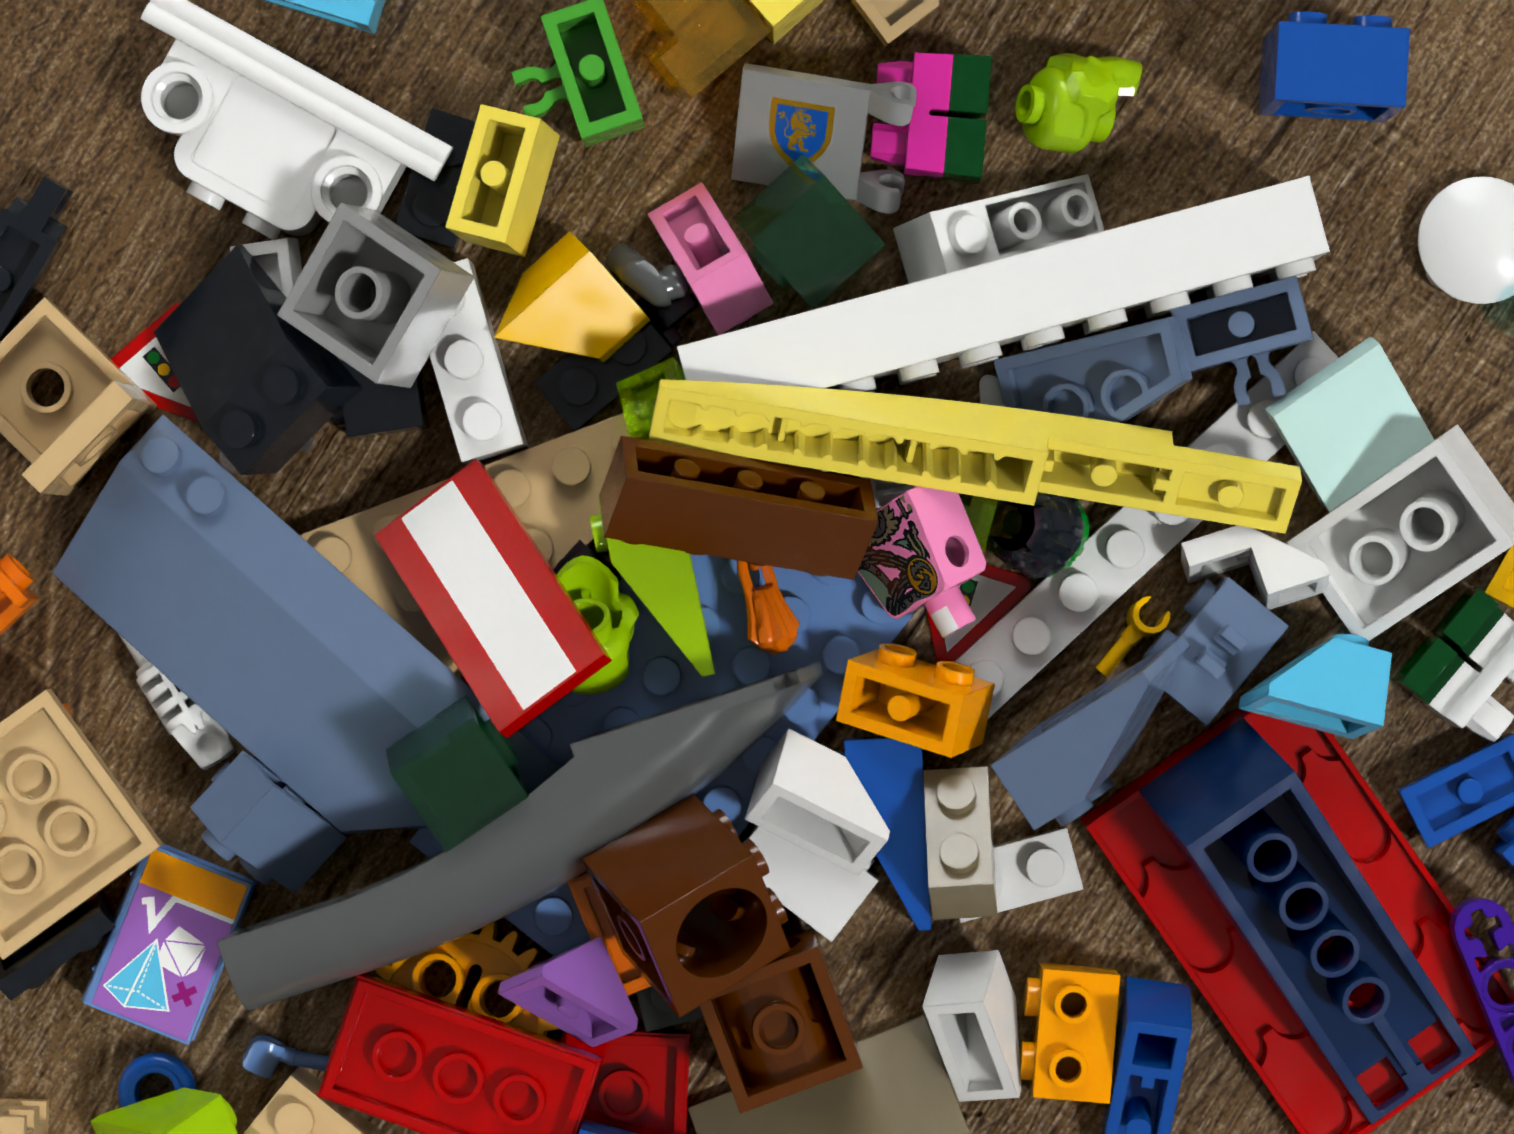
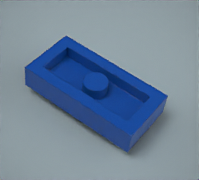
M1508 733L1498 738L1495 742H1490L1396 789L1425 848L1429 849L1514 806V734Z

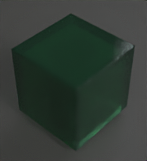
M804 154L732 218L754 243V246L748 251L782 289L790 283L813 310L886 245L827 177Z
M467 695L385 749L390 774L446 852L529 797L521 772L516 766L520 759L505 736L498 732L491 719L486 722Z

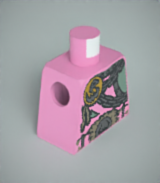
M917 486L876 510L879 522L860 564L858 573L890 617L899 619L925 606L942 638L975 621L976 618L958 586L985 571L986 560L959 493Z

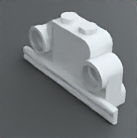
M150 0L142 13L141 20L175 38L162 65L153 70L145 80L141 92V103L147 118L156 127L164 132L181 136L175 147L174 159L179 171L192 180L186 192L219 211L225 200L247 211L242 223L272 240H276L281 231L292 236H303L311 233L318 227L322 218L327 222L331 221L340 203L372 209L381 213L406 167L435 182L453 150V147L188 0Z

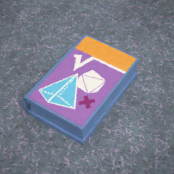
M164 844L137 863L133 869L129 870L131 876L113 918L115 928L108 932L96 963L91 965L93 971L81 1000L88 1006L189 1045L191 1040L194 1041L196 1039L224 968L217 941L240 928L258 881Z

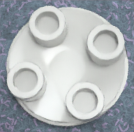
M1471 177L1449 185L1432 199L1419 225L1418 251L1426 271V277L1434 287L1441 289L1455 299L1474 304L1495 303L1514 295L1513 184L1493 177Z

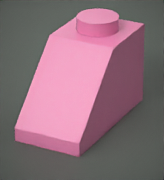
M702 182L647 214L718 335L749 320L753 315L774 304L748 254Z

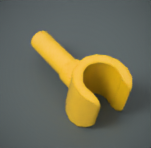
M1151 596L1143 597L1130 606L1126 616L1128 626L1121 633L1119 640L1096 666L1106 677L1113 672L1133 646H1136L1143 637L1153 636L1167 627L1170 621L1169 611L1159 618L1155 627H1148L1141 622L1139 611L1149 601Z

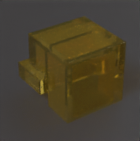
M630 0L665 42L649 55L647 60L678 98H693L771 32L746 0Z

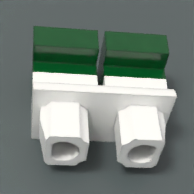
M1468 587L1432 630L1438 637L1427 636L1391 680L1449 725L1462 729L1466 727L1469 731L1486 740L1495 742L1514 718L1510 711L1491 696L1505 678L1514 684V621L1499 609V604L1481 588ZM1458 654H1460L1464 659H1466L1470 664H1472L1474 666V669L1470 665H1468L1463 659H1461L1458 656Z

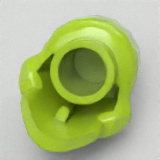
M1070 53L1051 56L1045 68L1037 72L1029 84L1021 88L1017 96L1015 112L1018 121L1022 124L1024 135L1030 144L1035 147L1069 154L1084 149L1090 141L1103 142L1109 136L1114 125L1115 104L1118 96L1136 95L1142 75V64L1139 61L1116 56L1096 58L1094 56L1083 57Z
M582 555L567 562L556 575L612 659L611 662L572 690V692L577 694L594 695L611 690L621 684L629 675V643L634 634V624L639 616V612L628 594L619 593L618 579L611 570L599 560Z

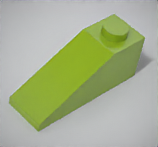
M598 499L599 507H600V512H601L600 499ZM601 513L590 515V524L597 553L609 551L613 566L700 675L704 677L715 674L716 671L691 554L680 550L645 544L633 545L621 540L604 538Z

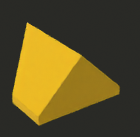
M569 231L522 273L494 338L598 358L604 363L643 328L650 319L597 258Z

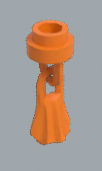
M737 560V574L744 593L747 611V640H750L753 646L759 648L760 651L769 652L772 655L788 651V648L797 639L800 622L779 590L773 567L768 565L760 566L765 584L754 588L749 570L751 572L758 570L759 566Z

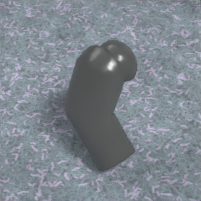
M629 244L616 245L609 252L607 262L610 270L624 284L654 307H670L672 300L680 299L686 295L688 286L681 270L677 266L667 265L657 272L654 266Z

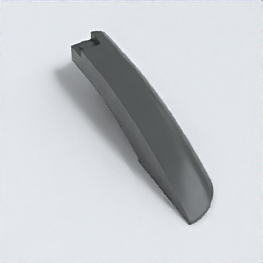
M821 661L576 739L570 744L574 757L521 802L462 840L415 866L360 890L234 930L217 941V945L237 997L247 1010H252L361 975L463 937L547 895L587 871L582 860L583 858L692 793L695 795L718 777L775 725L824 674Z

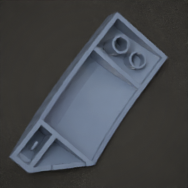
M164 415L152 425L118 463L52 572L183 693L343 834L369 833L370 830L404 827L407 830L459 826V823L493 821L521 802L560 769L519 731L508 738L500 734L472 689Z

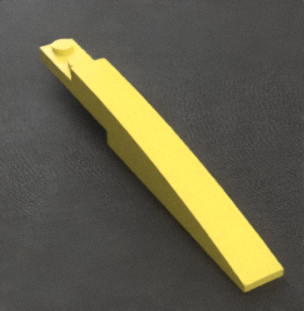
M660 379L649 432V441L1032 506L1035 505L1037 494L1040 492L1286 534L1302 483L1299 466L1175 446L1173 444L1172 431L988 404L827 388Z

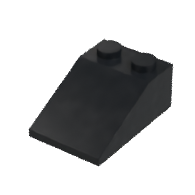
M236 245L154 331V334L201 427L240 475L277 473L361 386L333 353L277 315L287 297L243 245Z

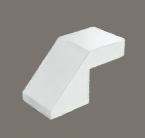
M1233 526L1181 543L1180 561L1188 584L1249 565L1263 605L1269 610L1327 592L1330 574L1325 562L1253 528Z

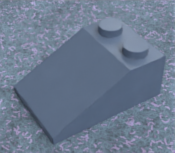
M1181 635L1034 726L991 765L1034 830L1054 818L1061 827L1067 825L1092 808V801L1114 786L1109 776L1127 759L1190 647L1184 635Z

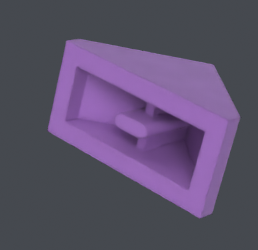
M601 936L560 952L500 982L499 995L591 1047H596L637 1030L638 1018Z

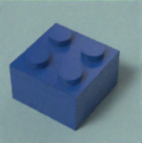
M1291 12L1288 14V21H1279L1263 38L1258 115L1386 122L1406 107L1410 28H1393V19L1390 17L1361 15L1353 17V25L1327 24L1328 15L1324 13Z

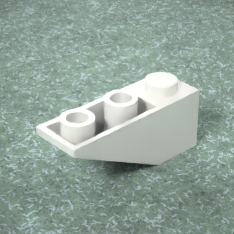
M1088 174L932 211L893 228L909 284L1105 231Z

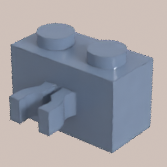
M1297 276L1170 310L1171 317L1178 316L1191 373L1230 362L1235 364L1237 375L1234 382V393L1238 407L1251 404L1246 388L1247 382L1251 378L1248 358H1256L1260 374L1266 376L1271 382L1273 396H1282L1287 394L1282 376L1269 361L1270 352L1314 340Z
M1221 577L1216 585L1206 579L1183 607L1190 614L1189 618L1175 634L1166 628L1142 657L1143 659L1181 635H1184L1190 647L1165 689L1164 694L1195 720L1206 726L1289 627L1230 577Z
M242 751L232 763L227 761L210 779L213 783L190 807L207 828L201 834L202 839L218 855L227 861H230L235 855L239 856L240 864L260 883L268 886L274 879L295 894L347 839L345 834L340 832L269 768L245 751Z

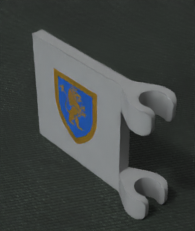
M745 63L742 69L731 179L856 200L875 211L886 214L895 213L900 207L901 196L904 192V175L895 170L861 172L868 114L892 125L905 126L909 124L912 119L913 108L916 104V87L907 82L868 84Z

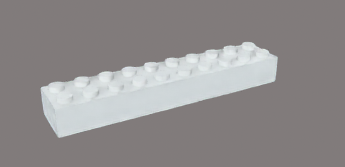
M1310 176L677 346L686 380L800 386L875 393L877 389L875 380L897 375L900 385L914 383L937 376L936 373L940 372L937 363L959 358L962 369L999 359L998 357L1002 355L1000 346L1020 341L1023 352L1036 350L1059 343L1061 339L1065 338L1063 329L1078 325L1083 326L1085 336L1122 326V323L1128 321L1126 312L1144 308L1146 318L1149 319L1169 314L1172 309L1190 305L1189 295L1205 291L1207 299H1212L1252 288L1253 283L1251 279L1267 275L1269 283L1293 276L1301 278L1307 276V273L1315 271L1314 261L1330 252Z

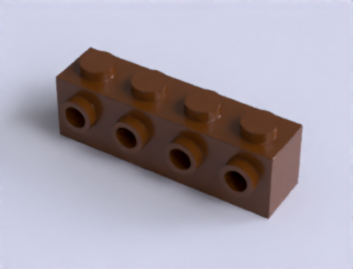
M627 436L620 437L599 495L604 538L621 540L633 545L645 544L680 550L691 555H709L739 560L755 566L768 565L803 571L815 576H832L850 580L855 579L879 522L871 481L868 479Z

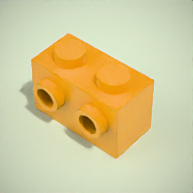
M891 643L880 644L878 650L848 659L836 721L950 758L983 744L995 683L974 677L975 670L973 668L951 661H940L934 665L916 659L917 652L914 649Z
M1039 963L1038 978L1027 977L1024 994V1016L1034 1017L1033 1041L1021 1042L1020 1079L1029 1080V1091L1033 1098L1110 1104L1120 974L1115 969Z

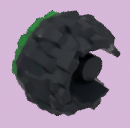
M1038 492L1034 506L998 500L1000 503L1018 508L1017 511L1012 510L1008 512L1003 521L1004 531L1012 536L1013 539L992 535L986 538L991 543L990 549L994 555L1003 563L1008 564L1013 570L1023 572L1027 578L1050 577L1071 566L1076 557L1080 556L1083 552L1084 542L1088 540L1090 525L1088 516L1079 503V499Z

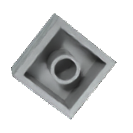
M340 203L277 315L373 382L411 388L472 283L474 276L378 211Z

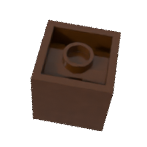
M693 793L582 859L623 955L679 1018L791 950L781 924L788 921L787 913L779 898L772 889L766 887L762 878L769 873V867L762 853L752 840L748 839L743 843L739 840L734 826L721 809L711 812Z
M810 925L785 934L791 949L789 952L700 1005L740 1114L863 1068L857 1040L816 931Z

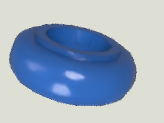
M149 1052L136 1057L124 1069L118 1082V1100L121 1107L143 1101L140 1095V1084L146 1075L152 1073H160L167 1076L172 1081L175 1090L184 1087L196 1089L197 1084L191 1069L180 1058L167 1052Z

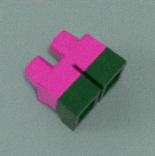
M915 53L913 62L895 61L878 63L876 84L898 81L913 84L917 90V98L913 108L912 119L907 126L873 123L870 159L893 166H904L903 175H924L954 179L956 182L979 184L983 172L987 124L985 118L988 112L992 56Z

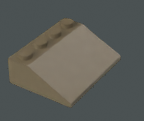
M925 1015L857 1040L863 1068L741 1114L731 1090L688 1106V1111L697 1134H971Z

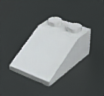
M1457 424L1287 543L1289 546L1326 563L1330 576L1327 592L1323 593L1351 634L1364 637L1370 641L1514 545V503Z

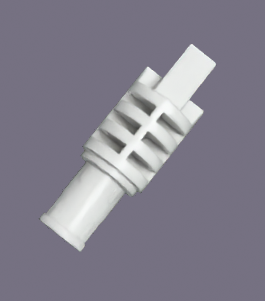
M119 635L139 667L136 671V676L138 677L136 682L169 735L174 736L198 766L206 770L234 753L236 748L230 734Z

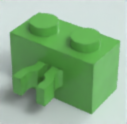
M587 0L542 15L541 19L555 58L554 66L548 69L525 67L511 73L516 87L523 86L529 82H538L544 86L556 81H562V85L546 91L544 97L538 103L523 106L525 115L541 118L550 113L558 103H570L585 148L646 128L604 0Z

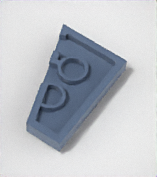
M1178 316L1167 317L993 360L1004 407L1125 423L1193 379Z

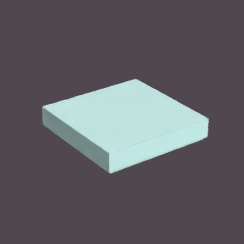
M1371 336L1265 408L1269 418L1300 467L1320 504L1328 512L1337 508L1434 441L1383 348Z

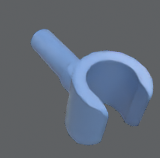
M261 1034L251 1040L243 1056L242 1064L246 1070L261 1077L271 1079L280 1061L290 1066L325 1071L330 1056L299 1051L296 1048L287 1047L286 1044L271 1035Z

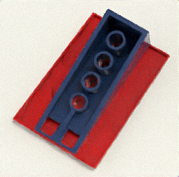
M1238 708L1213 725L1212 729L1206 730L1160 762V765L1154 766L1108 798L1107 802L1101 803L1080 818L1105 857L1299 1134H1369L1496 1045L1450 935L1449 920L1454 907L1333 734ZM1468 928L1464 929L1466 937L1473 936ZM1488 956L1476 957L1474 959L1477 968L1489 959ZM1497 970L1488 981L1489 996L1494 1002L1499 1004L1511 1003L1514 1001V993Z

